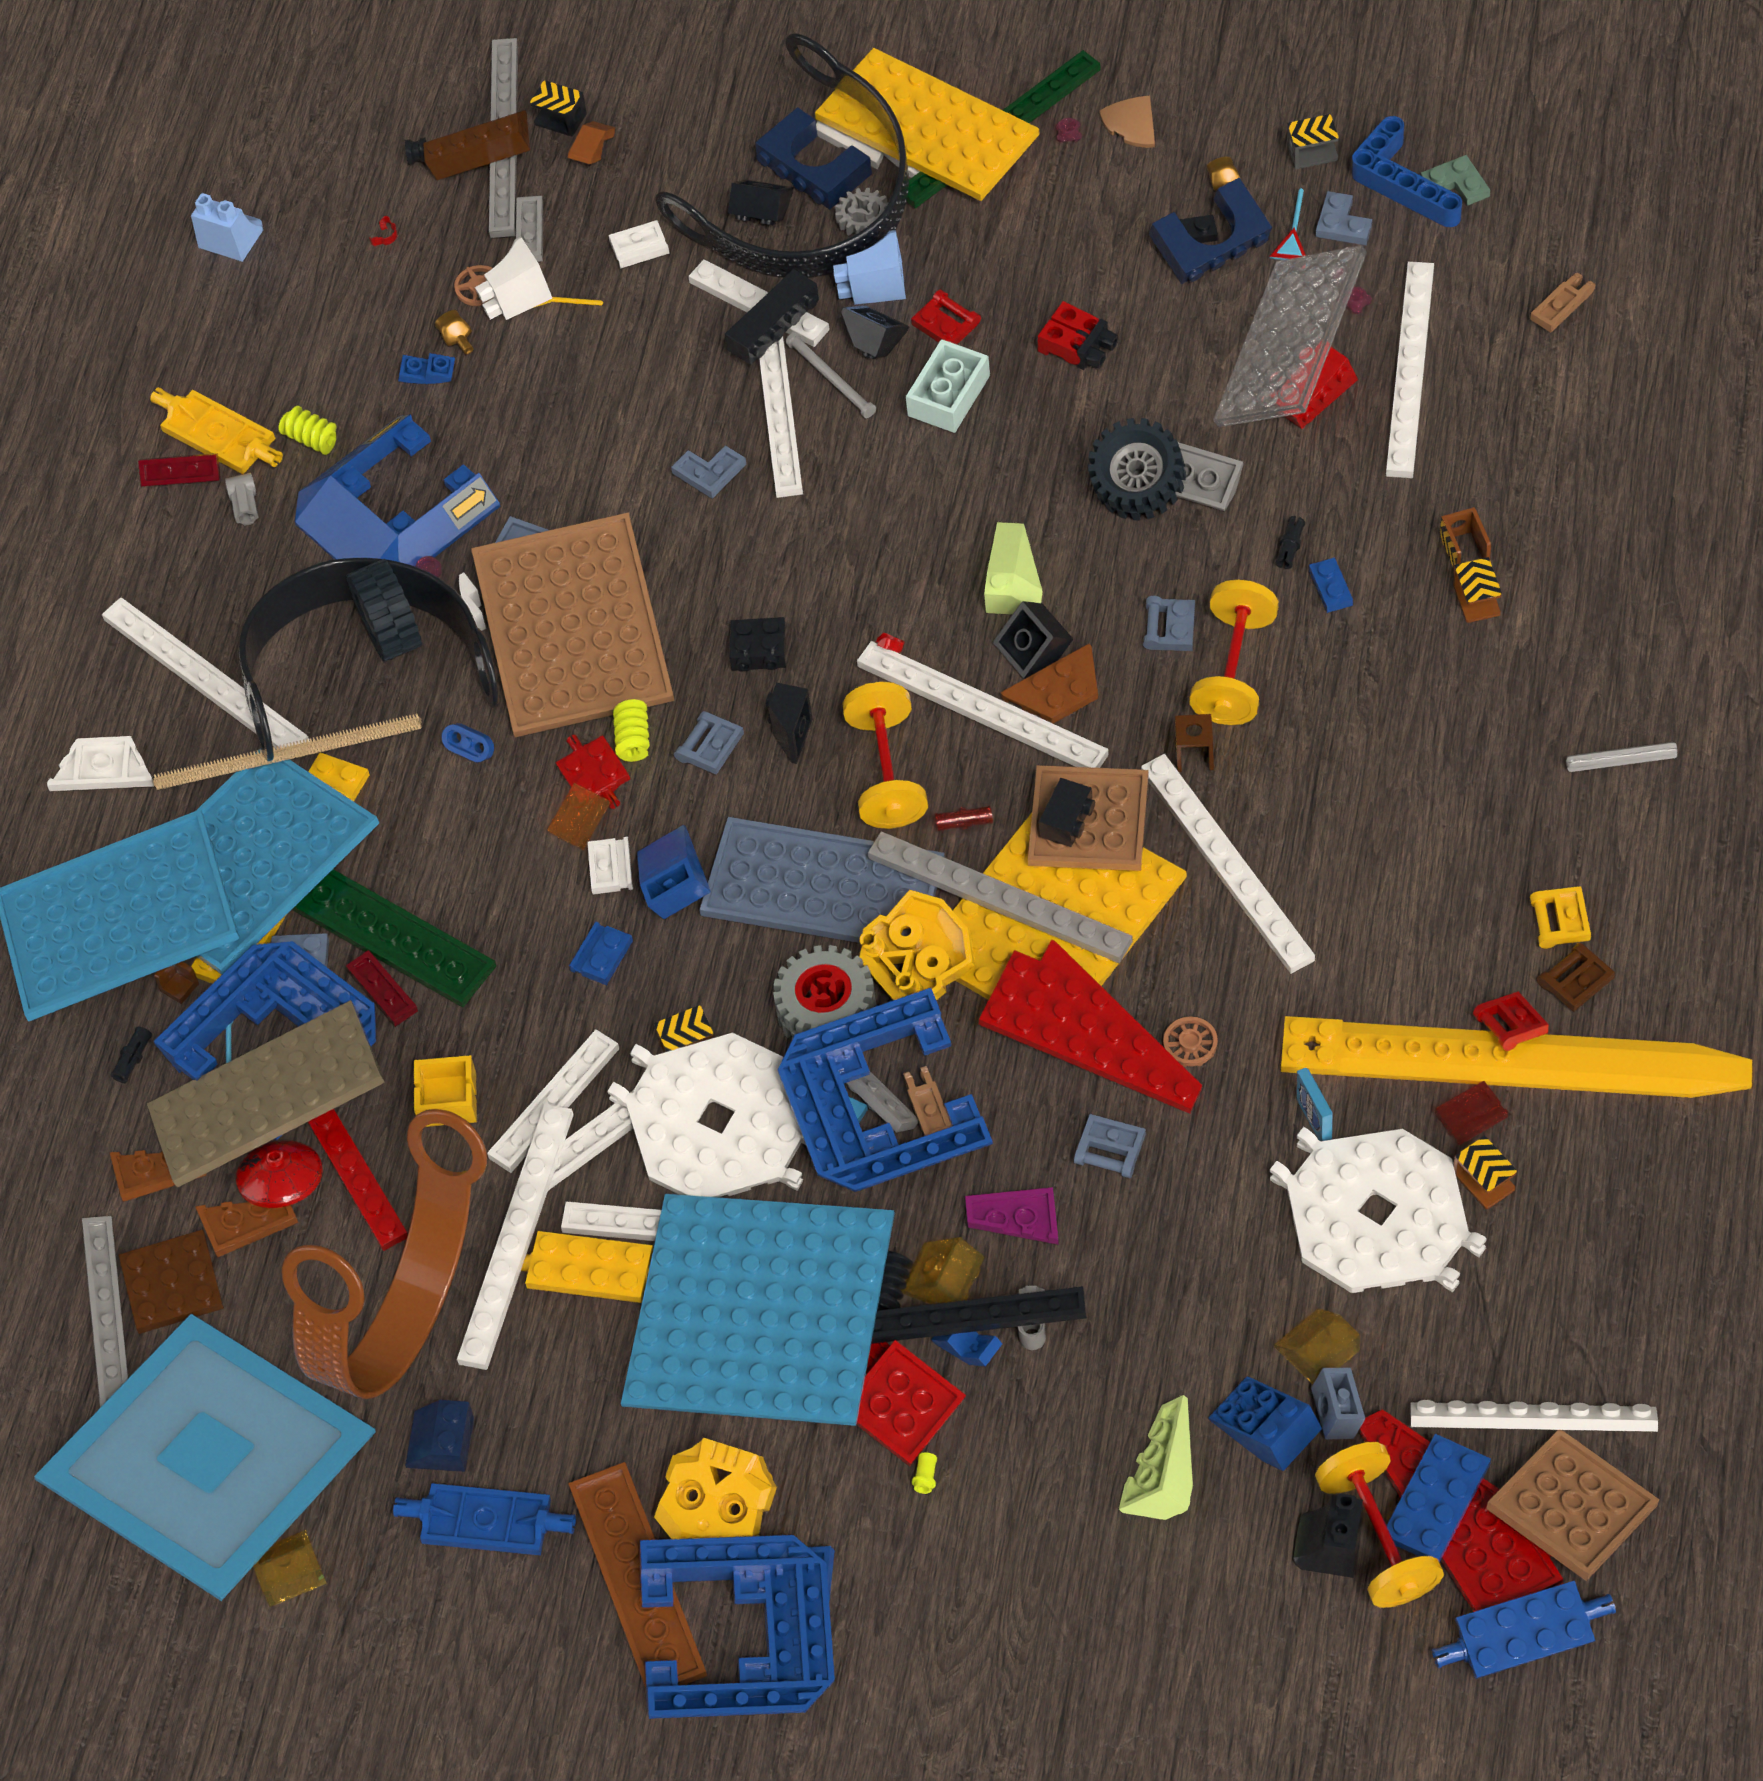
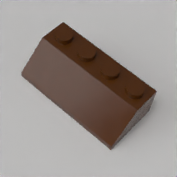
M523 110L423 143L425 163L436 180H440L530 151L526 111Z

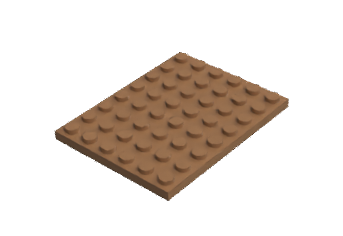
M629 512L471 548L514 738L613 715L614 707L625 700H641L647 704V707L674 701Z

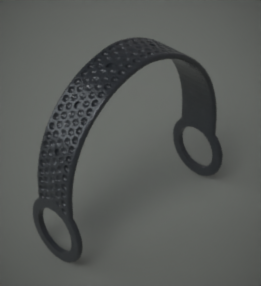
M792 33L786 37L785 44L793 60L816 81L827 87L839 89L864 105L884 125L897 148L900 158L898 179L893 195L882 214L856 235L834 245L807 251H779L752 245L726 233L708 221L687 201L672 193L659 192L655 197V201L662 215L679 232L700 245L711 247L738 265L755 272L783 278L795 269L807 278L834 273L833 265L847 263L846 256L859 253L873 246L889 231L896 230L907 201L909 171L901 127L884 97L867 80L838 62L822 45L807 36ZM797 45L807 47L823 58L832 68L836 78L827 76L814 68L802 56ZM668 203L688 213L702 227L705 235L695 232L681 222L671 211Z
M343 558L321 562L302 569L271 588L255 604L247 616L240 635L239 658L247 705L254 722L262 753L267 761H272L274 758L272 738L259 689L252 678L253 668L260 652L280 629L299 616L327 604L353 600L346 574L382 559ZM387 560L398 579L399 585L403 589L404 596L409 605L439 618L450 626L463 640L476 666L484 696L489 706L496 708L499 704V692L491 653L484 634L477 627L465 601L451 586L437 576L406 563ZM483 659H484V662H485L488 679H487V676H486Z

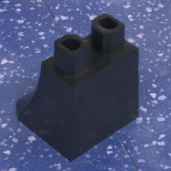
M1341 1493L1332 1495L1330 1501L1325 1506L1303 1513L1300 1516L1293 1561L1298 1568L1306 1571L1354 1578L1363 1522V1499H1357L1354 1495Z

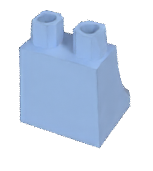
M200 194L195 202L196 209L191 215L198 248L243 262L263 231L262 221L245 215L242 209L234 207L233 202L226 200L217 202L212 200L210 195Z
M896 230L889 231L873 246L859 253L846 256L847 263L833 265L839 299L853 297L854 305L906 299L902 259Z

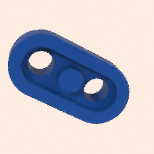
M456 723L447 726L442 732L443 745L449 751L474 762L488 760L493 755L494 744L491 738L475 729ZM457 733L461 735V741L458 740ZM480 743L483 744L484 751L480 749Z

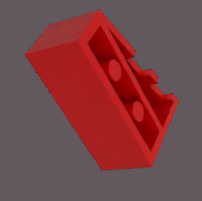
M1323 342L1273 400V404L1281 415L1302 429L1351 387L1358 378L1348 358L1326 342Z

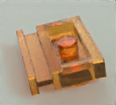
M574 783L547 831L559 839L584 850L610 802Z

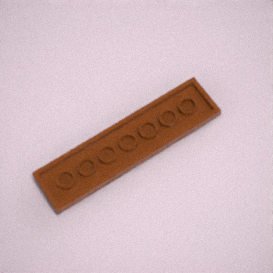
M623 1462L568 1483L645 1688V1662L677 1660L678 1685H686L706 1677L707 1673L674 1587L673 1607L642 1608L640 1540H655L626 1463Z

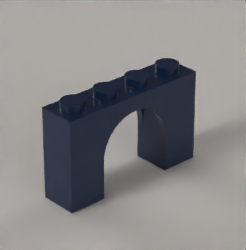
M797 107L755 142L756 157L761 165L768 166L781 179L788 180L798 191L805 192L817 204H822L830 210L839 203L840 197H846V192H852L872 175L871 160L868 155L851 145L836 159L826 165L806 166L799 163L795 159L796 155L818 137L816 120Z
M1240 178L1218 188L1214 197L1215 203L1231 228V236L1223 243L1206 245L1196 241L1189 235L1175 212L1152 223L1149 235L1181 284L1189 280L1194 282L1201 278L1205 271L1209 269L1217 270L1225 264L1226 260L1232 257L1237 259L1244 255L1250 247L1254 245L1255 247H1260L1269 240L1268 237L1272 226Z

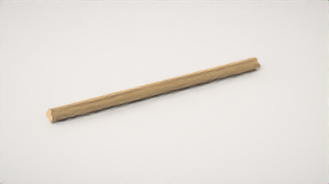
M417 713L416 717L412 714L413 718L409 715V719L406 715V719L402 716L403 720L399 717V721L396 718L395 722L393 718V722L389 719V723L387 720L386 724L383 721V725L379 722V726L376 722V726L374 723L373 727L369 724L370 728L366 725V729L363 725V729L359 726L360 730L356 727V731L354 728L353 732L349 729V733L346 729V733L344 730L343 734L339 731L340 735L336 732V736L334 732L333 736L329 733L330 737L326 734V738L323 735V739L320 735V739L316 736V740L314 737L313 741L310 738V742L306 739V743L303 739V743L301 740L300 744L296 741L297 745L293 742V746L291 742L290 746L286 743L287 747L283 744L282 748L280 745V749L278 746H276L277 749L273 746L274 758L272 761H267L260 749V753L258 750L257 754L253 751L254 755L250 752V756L248 752L247 756L243 753L244 757L240 754V758L237 755V759L235 756H233L234 759L230 756V760L228 757L227 761L224 758V762L220 759V763L217 759V763L215 760L214 764L210 761L211 765L207 762V766L204 762V766H202V763H200L201 767L197 764L196 768L194 765V769L192 765L191 769L187 766V770L185 767L184 771L181 768V772L177 769V773L175 769L174 773L171 770V774L167 771L168 775L164 772V776L162 772L161 776L157 773L158 777L154 774L153 783L157 790L195 782L196 780L199 781L238 772L239 770L242 771L252 767L272 764V762H281L282 760L285 761L295 757L324 752L325 750L354 745L355 743L358 744L368 740L388 737V735L418 730L422 728V722Z

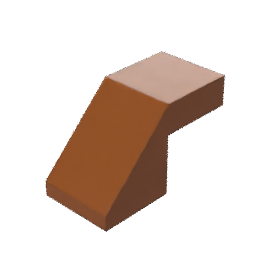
M595 121L583 124L568 153V158L588 164L600 161L603 143L605 140L614 137L616 127Z

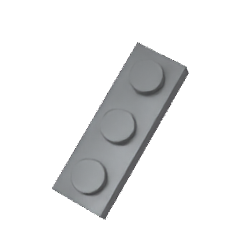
M542 196L517 197L516 238L522 237L537 262L543 261Z
M871 1072L870 1075L847 1082L850 1090L857 1093L867 1103V1106L876 1112L886 1124L890 1123L896 1133L915 1129L918 1124L917 1117Z

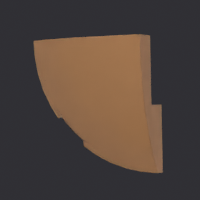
M1150 95L1123 100L1100 110L1102 123L1112 136L1115 131L1124 138V143L1145 148L1155 147Z

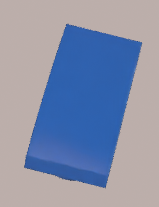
M429 353V358L424 359L403 355L398 381L416 384L449 382L452 379L455 357Z

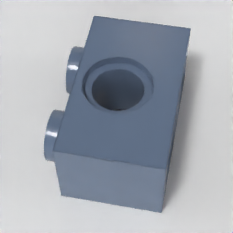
M1322 1368L1311 1389L1325 1439H1354L1365 1420L1352 1370L1351 1368Z

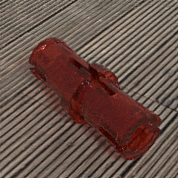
M961 807L959 811L935 813L936 829L940 831L962 827V830L968 829V826L992 824L991 807L967 810L965 807Z

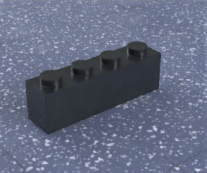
M793 269L725 333L727 350L749 365L756 359L761 358L774 342H778L791 326L796 325L809 309H813L819 301L817 283Z

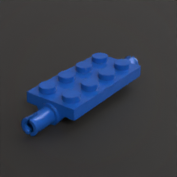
M431 1483L430 1492L427 1497H423L422 1500L396 1497L395 1503L397 1505H394L393 1508L394 1517L420 1518L422 1522L420 1536L422 1544L540 1556L544 1535L547 1531L573 1534L575 1529L572 1526L576 1524L575 1514L549 1513L550 1495Z
M1571 1581L1456 1617L1455 1621L1460 1638L1455 1643L1433 1648L1432 1655L1433 1658L1446 1655L1436 1659L1435 1664L1437 1668L1461 1660L1468 1662L1475 1679L1593 1643L1596 1640L1590 1626V1620L1616 1613L1615 1605L1611 1604L1601 1607L1613 1601L1610 1594L1584 1602L1581 1600L1575 1581Z

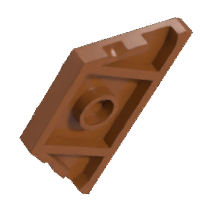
M1087 644L1002 691V701L1006 703L1011 701L1022 706V710L1037 715L1052 724L1098 699V689L1092 646Z

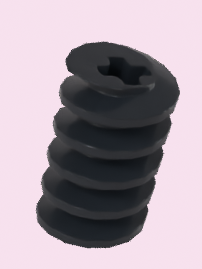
M888 1251L877 1311L900 1308V1303L897 1300H901L904 1296L901 1291L907 1287V1283L904 1280L910 1277V1272L907 1269H911L914 1264L909 1258L897 1252Z

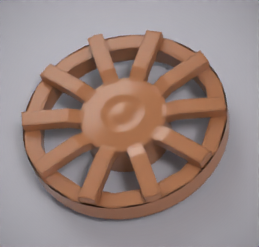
M1184 1017L1169 1025L1165 1031L1163 1043L1164 1048L1183 1067L1202 1066L1203 1063L1213 1058L1217 1050L1218 1038L1215 1029L1206 1020L1198 1017ZM1185 1024H1194L1193 1029H1186ZM1199 1025L1206 1028L1202 1033L1197 1031ZM1179 1026L1182 1029L1180 1035L1173 1031ZM1209 1033L1211 1034L1212 1039H1213V1040H1202V1038H1204V1037H1205L1206 1035H1208ZM1171 1035L1172 1037L1178 1039L1179 1041H1178V1042H1168V1041H1169V1036ZM1202 1045H1212V1048L1209 1051L1203 1048ZM1179 1046H1180V1048H1179L1177 1051H1175L1174 1053H1173V1052L1171 1051V1049L1169 1048V1047H1179ZM1200 1051L1205 1055L1200 1058L1197 1052ZM1182 1052H1185L1184 1059L1178 1057ZM1193 1053L1195 1059L1188 1060L1189 1055Z

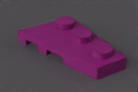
M1053 1187L965 1196L968 1228L1059 1245Z

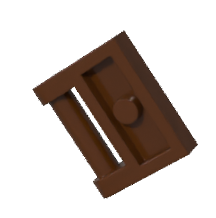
M1577 943L1572 947V952L1548 972H1542L1536 978L1538 984L1544 990H1549L1573 1012L1615 978V972L1582 943ZM1578 961L1584 962L1560 983L1557 981L1561 975Z

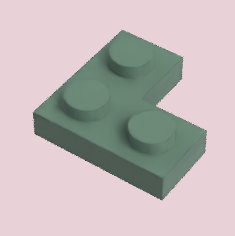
M1467 155L1420 173V176L1448 190L1455 188L1467 206L1490 197L1489 187Z

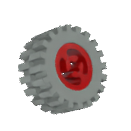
M821 945L814 946V953L808 954L806 949L799 951L800 959L796 960L791 956L787 960L788 969L781 966L778 971L779 979L774 981L775 992L773 994L780 1027L782 1026L785 1036L787 1038L792 1036V1040L795 1034L876 1007L873 978H871L868 966L863 967V960L858 955L852 959L851 951L845 948L841 954L838 953L837 946L829 945L828 951H822ZM811 990V997L805 998L806 994ZM844 993L842 998L838 1001V994Z

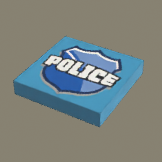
M1303 1068L1298 1070L1297 1101L1318 1140H1332L1333 1113L1309 1069Z

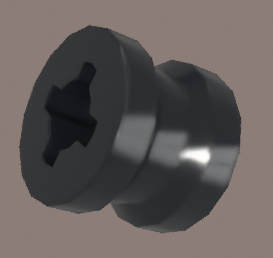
M425 137L420 138L418 141L405 140L408 165H412L416 161L425 163L423 144L426 142Z

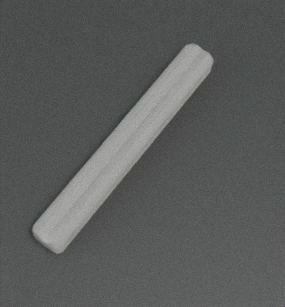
M1675 742L1570 755L1566 757V766L1569 772L1672 759L1677 757L1678 752Z

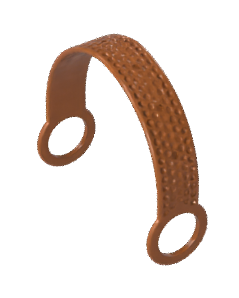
M442 1109L425 1110L417 1114L408 1127L407 1141L409 1150L418 1164V1178L414 1210L407 1240L386 1297L366 1334L349 1357V1322L360 1314L365 1300L363 1285L358 1274L342 1256L318 1245L296 1247L285 1257L282 1265V1280L288 1295L294 1302V1352L301 1371L308 1378L360 1399L377 1397L389 1390L402 1378L429 1336L444 1304L458 1265L468 1222L471 1185L481 1178L487 1166L486 1148L478 1132L469 1122L450 1111ZM438 1123L450 1126L458 1131L466 1139L472 1151L473 1160L470 1169L463 1172H452L443 1169L433 1162L422 1144L424 1127ZM305 1260H317L334 1268L347 1284L349 1290L348 1305L342 1309L333 1310L313 1302L299 1285L297 1279L299 1263Z

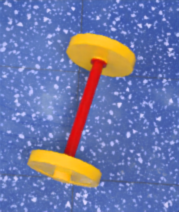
M1238 579L1218 584L1212 591L1210 598V609L1214 615L1224 623L1234 626L1224 677L1215 676L1201 679L1194 684L1190 693V706L1195 713L1211 714L1212 722L1224 725L1244 724L1253 720L1257 715L1259 696L1249 685L1235 679L1245 628H1263L1271 624L1278 613V599L1271 590L1261 584Z
M891 682L868 683L855 688L846 695L842 703L844 718L852 727L860 730L876 731L884 781L870 787L860 796L858 800L860 818L866 824L876 828L890 829L906 826L921 818L928 809L926 791L914 782L894 780L886 729L901 723L908 717L912 710L909 692L903 686Z
M1365 1442L1339 1451L1319 1466L1315 1477L1321 1491L1325 1493L1336 1494L1356 1489L1360 1499H1363V1506L1391 1564L1390 1568L1380 1573L1371 1581L1367 1590L1373 1605L1380 1608L1394 1607L1415 1600L1431 1591L1440 1583L1444 1573L1438 1559L1432 1556H1420L1405 1561L1402 1560L1367 1483L1377 1478L1387 1469L1391 1460L1385 1445L1379 1442Z

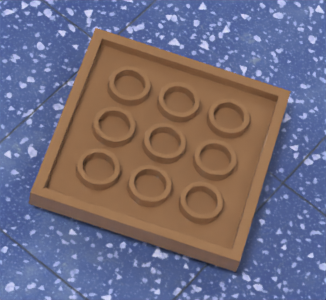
M1037 765L1028 866L1141 871L1149 770ZM1060 778L1091 787L1092 799L1095 800V807L1091 816L1087 815L1084 820L1083 833L1080 838L1075 839L1072 847L1040 837L1039 820Z
M1557 1430L1488 1501L1486 1509L1587 1581L1657 1507L1660 1499L1563 1430Z

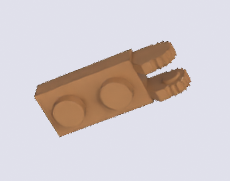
M1575 273L1566 282L1560 284L1531 312L1530 320L1551 333L1593 293L1596 284L1588 281L1577 290L1576 288L1580 285L1583 277L1579 273Z
M927 1066L920 1068V1076L922 1081H924V1085L915 1087L914 1079L910 1072L903 1073V1077L924 1136L950 1128L952 1124L944 1108L935 1081H932Z

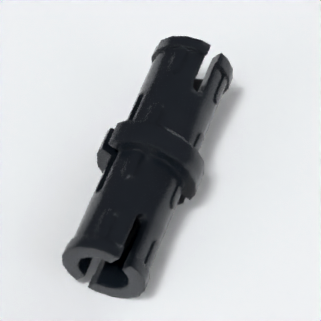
M1291 516L1288 519L1285 534L1280 538L1279 544L1281 548L1275 561L1279 568H1282L1285 559V569H1290L1293 566L1295 553L1301 546L1300 536L1305 526V521L1301 517L1298 518L1296 526L1294 524L1296 516Z
M138 1026L135 1028L129 1043L121 1049V1057L110 1074L114 1080L120 1083L128 1081L136 1063L141 1062L143 1058L142 1052L152 1037V1033L143 1027Z

